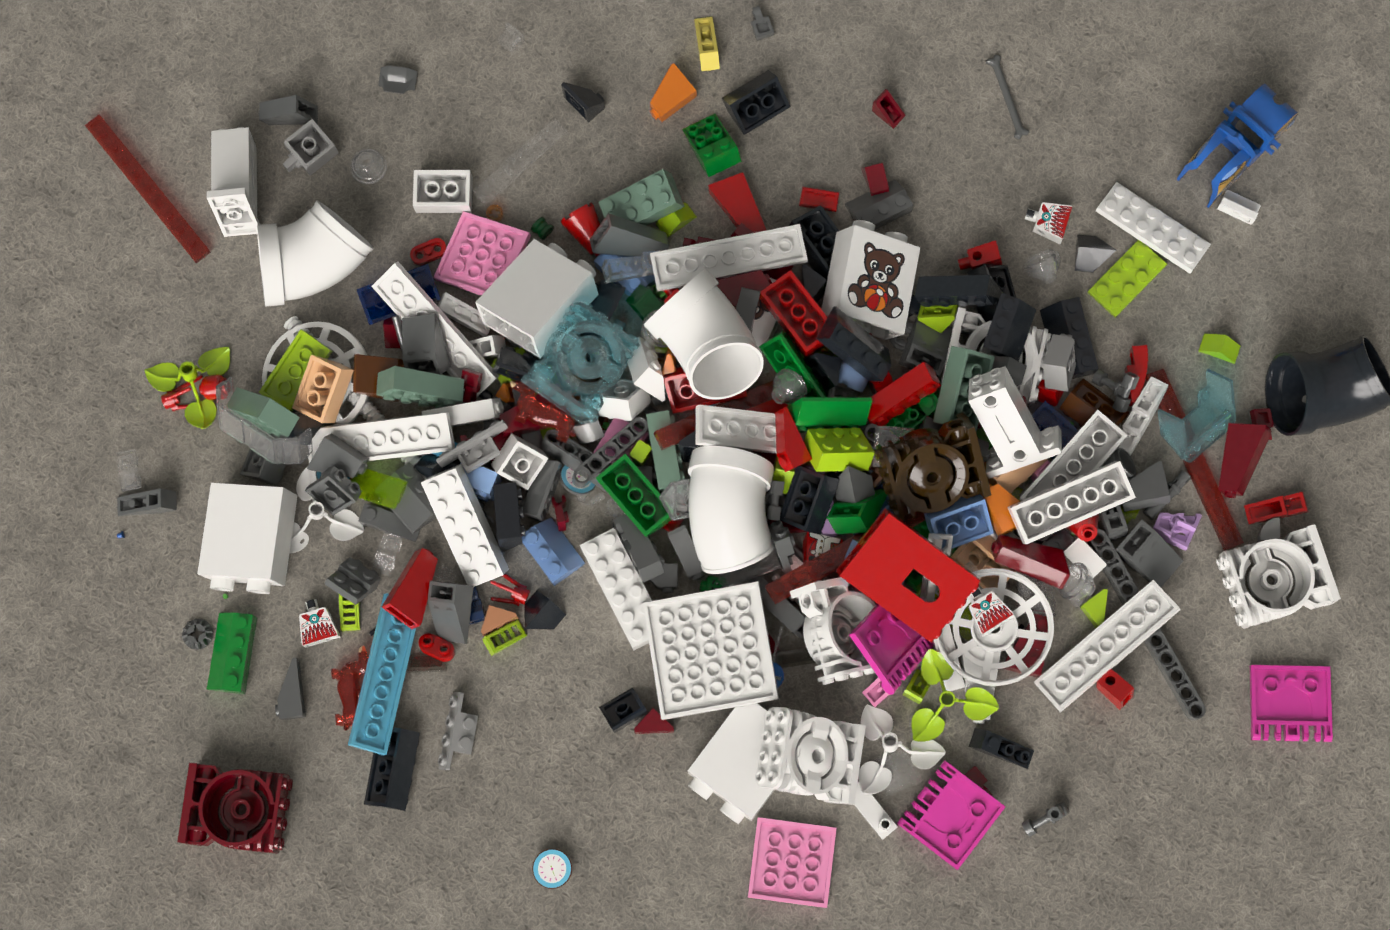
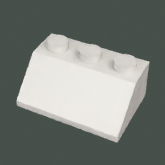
M638 337L624 352L633 383L663 402L665 400L664 379L661 365L657 359L658 356L655 353V346L651 341Z

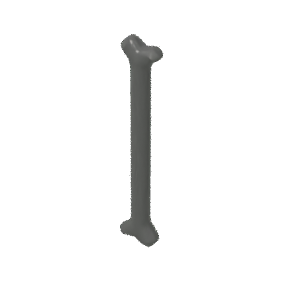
M995 55L994 58L987 59L986 64L991 65L994 69L1015 127L1014 138L1021 139L1023 135H1028L1029 130L1022 127L1000 67L1001 56Z

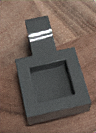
M759 6L752 8L755 20L751 21V26L756 40L773 36L774 30L769 16L763 17Z

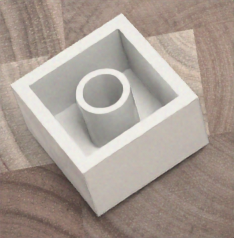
M614 378L595 396L599 416L609 419H623L624 421H632L651 403L648 392L635 385L633 380Z
M511 433L500 450L501 454L494 459L491 466L497 474L512 482H516V484L528 490L549 458L540 448Z

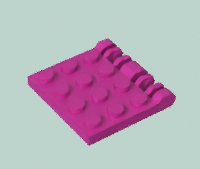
M879 604L849 634L881 680L882 688L890 695L894 694L902 684L901 680H905L922 661L921 657H924L929 649H933V643Z
M1249 666L1251 740L1261 739L1262 725L1263 741H1268L1269 725H1275L1274 738L1276 741H1280L1281 725H1284V741H1299L1300 726H1302V740L1308 741L1309 726H1314L1315 742H1320L1322 726V741L1332 742L1330 666Z
M944 760L940 767L952 775V777L949 778L939 769L935 773L948 783L942 788L936 781L930 779L928 783L940 792L939 795L924 786L917 798L929 808L926 810L916 801H913V807L923 813V816L919 820L913 813L906 810L904 815L916 825H912L903 817L899 819L897 824L958 870L1006 806Z

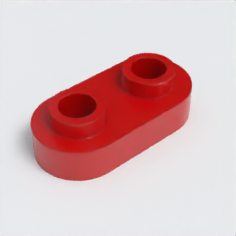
M434 238L412 248L410 252L411 260L416 265H425L443 257L447 246L442 239ZM437 246L441 247V250L438 252L434 251ZM423 254L424 256L422 259H418L417 255Z
M431 633L424 634L419 638L418 645L423 653L442 662H448L455 656V649L451 642Z

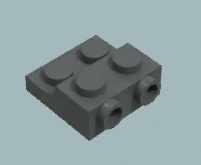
M335 466L322 473L321 477L308 485L305 490L313 499L322 503L332 516L355 503L362 492L358 483L351 482L346 477L345 472L342 469H337Z
M777 520L768 525L774 543L776 558L784 574L787 575L793 573L790 565H793L791 554H794L792 546H795V541L788 527H784L782 521Z
M349 557L339 565L335 573L326 579L325 585L356 605L377 589L381 577H379L375 570H369L364 567L360 560H354Z

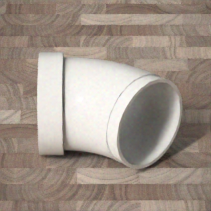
M318 200L301 218L291 224L277 227L276 223L257 225L265 307L284 305V301L308 297L332 287L351 274L367 258L366 256L373 251V246L351 225Z
M705 268L667 301L644 326L656 339L661 338L672 351L683 368L692 390L696 394L707 399H725L745 391L758 379L763 369V357L746 323L727 297L717 287L719 282Z
M702 446L692 451L688 474L691 477L689 486V520L693 543L703 572L720 574L735 571L760 561L773 551L774 543L771 539L765 512V494L771 487L774 466L765 458L745 450L725 446Z

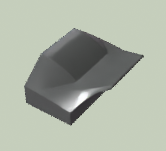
M384 66L380 70L378 85L383 88L384 92L404 94L408 90L415 91L418 72L406 67Z

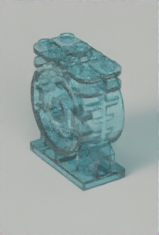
M586 301L570 305L569 312L563 316V322L558 324V330L551 335L545 346L544 359L535 361L528 374H524L521 382L581 424L595 423L599 417L597 414L604 404L602 393L612 388L619 381L624 369L628 365V359H632L634 356L633 351L640 346L638 338L631 334H626L620 325L608 321V317L605 314L597 313L592 309L593 306ZM573 330L577 334H581L584 332H592L600 335L601 337L598 338L596 336L587 335L578 338L573 333H571V331ZM561 349L567 353V360H566V354H564V353L561 351ZM586 353H589L591 356L590 362H587L585 359ZM572 372H573L577 377L582 378V379L589 380V379H595V378L601 377V378H603V380H599V381H597V382H584V381H582V380L576 378V377L572 374ZM572 395H573V396H581V397H580V399L577 401L575 398L572 397Z

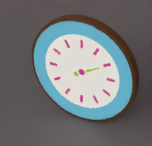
M546 849L539 853L533 862V876L537 883L545 888H560L571 877V860L561 850Z

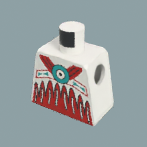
M1043 202L1039 212L1028 209L1025 220L1035 222L1033 232L1061 244L1072 206Z
M978 587L974 593L970 594L975 602L969 605V610L982 638L1014 618L1013 612L993 591L984 595Z
M317 599L306 601L305 604L308 612L299 615L302 646L307 648L340 638V633L329 610L326 607L319 608Z

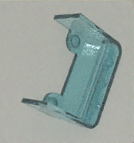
M1210 369L1206 370L1207 386L1201 389L1197 395L1198 406L1183 419L1161 409L1158 410L1161 436L1176 454L1188 463L1195 460L1227 432L1228 423H1235L1236 420L1233 380Z

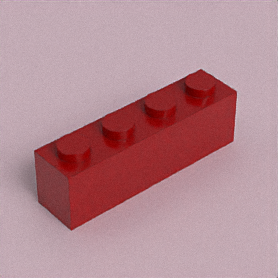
M922 362L871 396L872 404L868 415L869 421L879 427L883 426L893 417L902 414L908 407L919 403L922 398L934 393L942 385L933 367Z

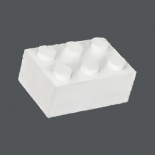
M414 170L413 207L415 212L463 213L464 211L472 213L473 177L471 171Z

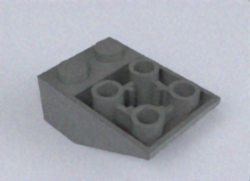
M917 315L899 364L912 370L922 362H925L933 367L937 377H939L947 358L953 327L948 326L942 333H939L918 321Z
M436 313L402 318L403 363L405 368L440 375L451 368Z
M1142 519L1116 548V552L1125 563L1149 583L1154 580L1160 587L1164 585L1183 562L1181 557Z
M430 581L428 603L438 637L450 642L467 644L473 596L472 585Z

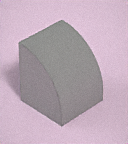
M593 416L572 426L579 443H589L605 436L598 419Z
M1280 518L1271 519L1264 524L1258 532L1257 542L1280 539Z

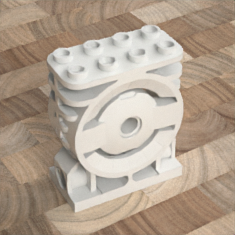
M958 307L941 377V385L951 346L976 351L981 340L987 336L991 321L985 322L980 314L965 311V308ZM1036 326L1030 327L1024 345L1026 356L1024 365L1027 367L1022 385L1016 386L1021 396L1026 397L1029 406L1035 403L1038 397L1039 389L1036 388V385H1039V382H1041L1043 370H1040L1041 359L1043 356H1046L1044 348L1046 349V344L1048 341L1050 342L1051 338L1048 329L1044 328V330L1037 329ZM960 333L970 334L965 346L959 343ZM1021 354L1020 359H1019V362H1021V363H1022V354Z
M1315 524L1290 532L1285 536L1284 540L1269 539L1254 544H1247L1243 547H1236L1229 551H1223L1219 554V559L1216 560L1218 569L1222 570L1224 574L1222 579L1224 587L1229 589L1231 595L1229 596L1230 605L1232 608L1235 607L1237 613L1235 615L1236 623L1243 629L1291 615L1302 606L1312 610L1332 605L1341 599ZM1269 549H1271L1272 554H1273V556H1274L1275 558H1278V559L1282 560L1283 562H1281V561H1279V560H1276V559H1272V556H1271V553H1270V550H1269ZM1250 554H1251V556H1252V559H1253V562H1254V566L1250 569V571H1249V573H1248L1247 582H1248L1249 589H1250L1252 595H1253L1255 598H1257L1258 600H1260V601H1262V602L1267 603V604H1268V607H1266L1265 605H1263V604H1261V603H1258V602L1249 594V592H1248L1247 589H1246V586H1245V574H1246L1247 568H1248L1249 565L1251 564V562H1250V560H1249V558H1248V557L1250 556ZM1292 573H1293V575H1294V580H1295V585H1294L1293 593H1292V595H1291V596L1289 597V599H1288V600H1289V604H1290V607H1289V606H1288V603H1287V600H1286V596L1290 593V591H1291V589H1292V586H1293V576H1292ZM1267 576H1271L1274 579V585H1270L1267 582Z
M842 577L814 582L790 591L791 598L799 599L801 611L806 615L803 635L810 656L818 664V666L814 667L815 671L823 669L824 672L823 677L817 678L818 682L826 685L834 683V679L838 682L849 679L848 675H850V678L863 676V672L866 675L875 673L849 636L876 606L868 596Z
M786 707L770 708L765 714L764 729L761 736L762 742L758 755L757 773L755 775L757 785L762 788L798 795L815 794L818 800L827 803L854 805L866 726L843 721H831L824 717H817Z

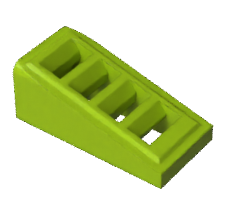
M641 440L637 441L630 452V458L636 466L644 465L651 454V446Z
M339 594L340 631L360 630V602L355 605L349 600L345 601V598ZM345 605H354L355 608L345 609ZM345 613H355V616L345 617ZM345 621H355V624L345 625Z
M517 619L484 636L482 640L491 656L525 638L527 634ZM514 626L516 628L517 626L521 635L516 637L511 627ZM504 631H508L512 638L511 640L508 639ZM497 635H501L505 642L504 644L501 643ZM492 638L494 639L498 647L495 648L494 644L491 641Z

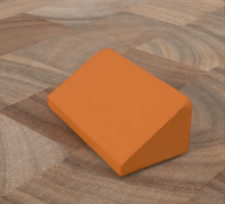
M668 347L662 364L663 375L676 371V359Z

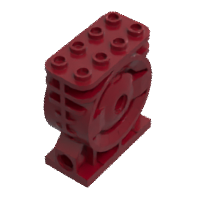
M189 762L177 843L209 846L215 841L231 849L278 854L284 848L285 840L282 838V833L287 828L285 811H288L290 807V799H287L288 791L292 790L293 779H290V775L286 773L235 769L223 773L220 767ZM236 778H238L237 788L234 789V790H232V791H230V792L224 797V799H223V801H222V803H221V807H220V815H221L222 821L224 822V824H225L229 829H231L230 839H229V841H228V840H227V838H228V831L224 828V826L222 825V823H221V821H220V818H219V805H220L221 799H222V797L225 795V793H226L227 791H229L231 788L235 787ZM258 781L260 782L259 790H261L262 793L265 795L268 802L269 810L267 819L263 826L258 831L253 833L252 838L249 839L250 831L256 829L262 823L266 811L265 801L262 798V796L256 791V785ZM202 784H208L202 793ZM241 805H246V813L240 815L239 807ZM198 815L202 827L196 826L198 822Z

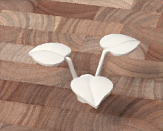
M307 467L297 481L296 491L301 500L309 501L312 499L313 503L309 505V516L303 527L300 528L294 522L290 553L299 552L308 544L309 537L303 531L311 519L319 520L323 516L332 522L330 533L335 539L340 541L351 540L364 532V527L358 521L359 517L348 509H343L335 514L333 519L324 511L323 504L317 502L305 491L308 485L317 480L316 471H311Z
M868 704L865 706L861 716V725L866 726L864 736L872 741L877 740L881 736L884 753L880 765L875 761H869L864 763L859 770L858 779L864 794H876L889 786L892 780V773L889 769L884 768L887 753L896 751L898 747L912 754L911 762L919 769L932 768L945 755V749L934 740L925 742L913 740L911 742L912 750H909L901 741H898L897 735L891 732L893 728L891 715L882 709Z

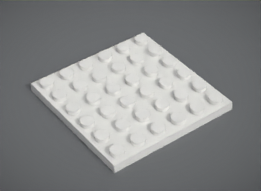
M758 581L643 603L661 720L779 699Z

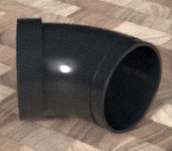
M1365 335L1322 352L1312 354L1304 351L1283 352L1273 358L1267 370L1265 380L1266 406L1270 408L1273 425L1281 434L1286 436L1306 435L1314 432L1316 429L1345 424L1386 409L1390 406V376L1375 347ZM1305 395L1306 403L1302 402L1303 396Z

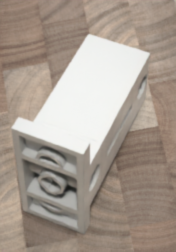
M249 127L211 131V191H207V200L224 237L257 234V225H260L257 218V150Z
M1006 366L994 368L990 372L975 375L969 379L968 401L993 446L988 450L990 451V456L986 461V474L989 479L1062 453L1060 427L1057 425L1048 427L1043 431L1039 430Z

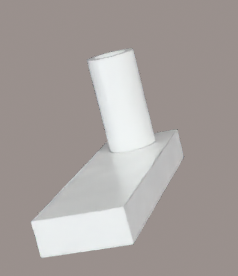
M446 292L442 295L438 307L447 317L483 337L488 335L490 327L483 324L477 309Z
M857 782L854 805L883 840L898 826L872 794H864L862 792L860 783Z

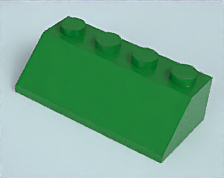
M784 330L759 346L795 401L802 397H826L827 393L823 389L822 384L817 380L811 368L806 364Z
M802 397L787 406L799 433L817 428H861L866 425L872 398Z
M626 454L595 478L645 537L661 529L676 516L673 508Z
M234 612L219 613L207 690L238 694L246 693L257 623L256 616Z

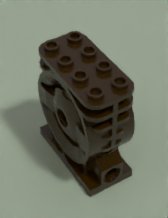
M964 412L956 414L957 419L944 423L940 430L930 428L913 430L899 437L895 444L889 440L886 447L882 448L880 444H877L876 449L873 450L875 458L880 464L878 467L880 476L885 482L883 483L885 494H888L889 500H887L889 509L902 521H905L904 516L908 514L911 518H915V512L917 511L925 514L944 510L953 505L961 496L967 499L982 494L984 498L992 495L975 427ZM934 448H937L939 454L934 452ZM942 455H945L952 460V462L954 463L953 469L948 460ZM907 474L909 483L915 492H911L908 488Z

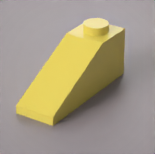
M713 17L694 19L701 71L720 69Z

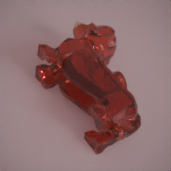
M533 380L510 381L511 387L521 393L517 402L519 412L516 414V421L524 424L526 419H529L533 424L555 428L556 431H559L556 439L565 443L569 435L572 437L576 436L573 432L574 421L570 416L557 410V406L552 403L545 405L535 399L536 385Z
M365 646L359 648L358 661L348 662L340 670L336 668L331 669L332 679L338 681L337 690L344 707L342 710L343 715L335 714L336 725L344 726L343 729L345 731L353 725L361 692L359 679L365 674L369 655Z

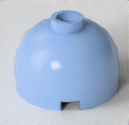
M841 360L839 383L863 392L868 380Z

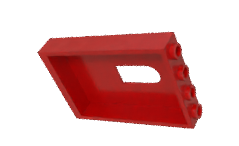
M886 508L836 570L840 577L931 643L941 635L944 626L953 620L956 611L966 604L968 596L978 589L980 579L974 573ZM913 569L938 586L940 593L935 601L926 602L902 585V582Z

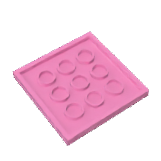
M463 211L433 278L436 281L482 295L526 248L531 234Z
M758 817L748 898L827 908L836 828Z

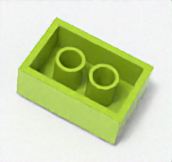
M860 428L808 429L804 439V443L812 458L810 462L816 472L844 471L847 466L859 471H868L874 456L873 448Z

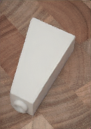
M500 398L426 410L422 411V415L449 411L451 427L499 418V415L503 414L504 407Z
M975 646L968 651L975 658L985 661L986 650ZM1001 651L994 652L992 663H999ZM961 655L962 669L974 677L981 678L983 667L970 662L964 655ZM991 669L989 680L996 681L998 669ZM964 678L965 693L970 688L980 687L987 690L994 697L995 686L978 684ZM990 716L980 721L973 720V722L984 724L985 721L988 722L990 720Z

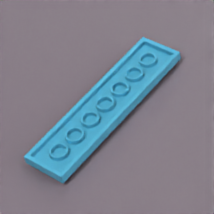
M386 593V594L383 595V599H382V604H381V606L383 605V603L385 602L386 598L388 597V595H389L388 593ZM382 607L380 608L348 745L377 754L387 755L416 628L410 629Z

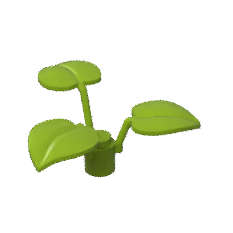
M220 347L209 350L200 356L198 365L195 366L192 362L186 361L178 369L173 363H161L145 369V375L152 387L161 392L172 391L176 386V381H180L181 377L185 381L190 382L197 402L190 403L186 407L185 418L191 425L200 429H206L214 422L217 408L212 400L204 399L200 401L194 380L198 376L197 371L201 373L207 372L209 376L225 374L230 366L229 347Z
M929 649L926 652L921 666L923 679L930 685L940 682L943 692L939 697L941 705L935 714L931 709L923 708L916 711L913 715L911 726L914 741H929L935 739L943 732L945 722L938 715L944 706L950 707L955 702L965 703L963 707L965 715L975 721L986 719L999 709V705L993 695L983 688L973 687L968 689L965 694L966 699L956 698L953 692L946 691L943 680L950 679L954 670L945 661L941 653L933 649Z

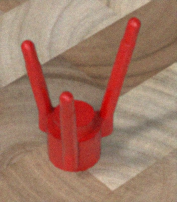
M202 375L198 376V377L194 380V383L197 382L198 380L202 379L203 376H202ZM186 382L174 390L161 395L165 409L171 408L172 411L186 409L189 404L178 405L181 402L179 396L191 390L188 387L191 385L190 382Z
M507 574L502 575V577L517 586L514 589L493 580L490 581L491 584L511 592V598H514L512 600L491 597V601L517 606L520 603L525 605L530 590L526 589L527 586L520 584Z

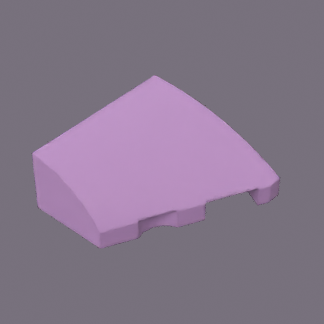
M1160 513L1153 529L1167 543L1186 551L1202 515L1184 516V513L1174 515Z

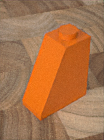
M674 63L668 69L650 102L651 115L656 120L659 118L661 122L697 97V90Z
M989 484L992 495L984 499L992 527L997 536L999 534H1008L1016 530V527L1007 507L1020 501L999 484L994 486Z

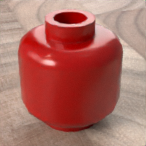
M220 374L205 376L199 385V391L207 400L224 398L229 391V383Z

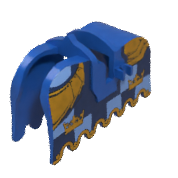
M1265 83L1242 105L1237 106L1232 101L1229 106L1233 108V111H1229L1227 108L1224 109L1223 113L1229 117L1228 120H1223L1215 128L1213 134L1193 155L1177 177L1179 181L1188 170L1197 169L1220 143L1235 156L1219 171L1211 182L1213 192L1207 205L1208 208L1266 151L1272 155L1274 150L1271 149V145H1274L1277 149L1281 146L1277 140L1293 125L1298 115V112L1289 104H1276L1273 100L1276 93ZM1239 120L1264 140L1260 148L1256 147L1234 127Z

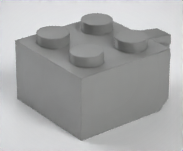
M311 119L284 141V145L290 154L288 155L289 158L282 164L288 172H291L296 167L298 169L303 167L311 176L339 154V152L321 128Z
M1053 334L1051 341L1047 342L1046 356H1043L1041 359V368H1043L1042 380H1045V388L1068 392L1076 368L1075 341L1072 335Z

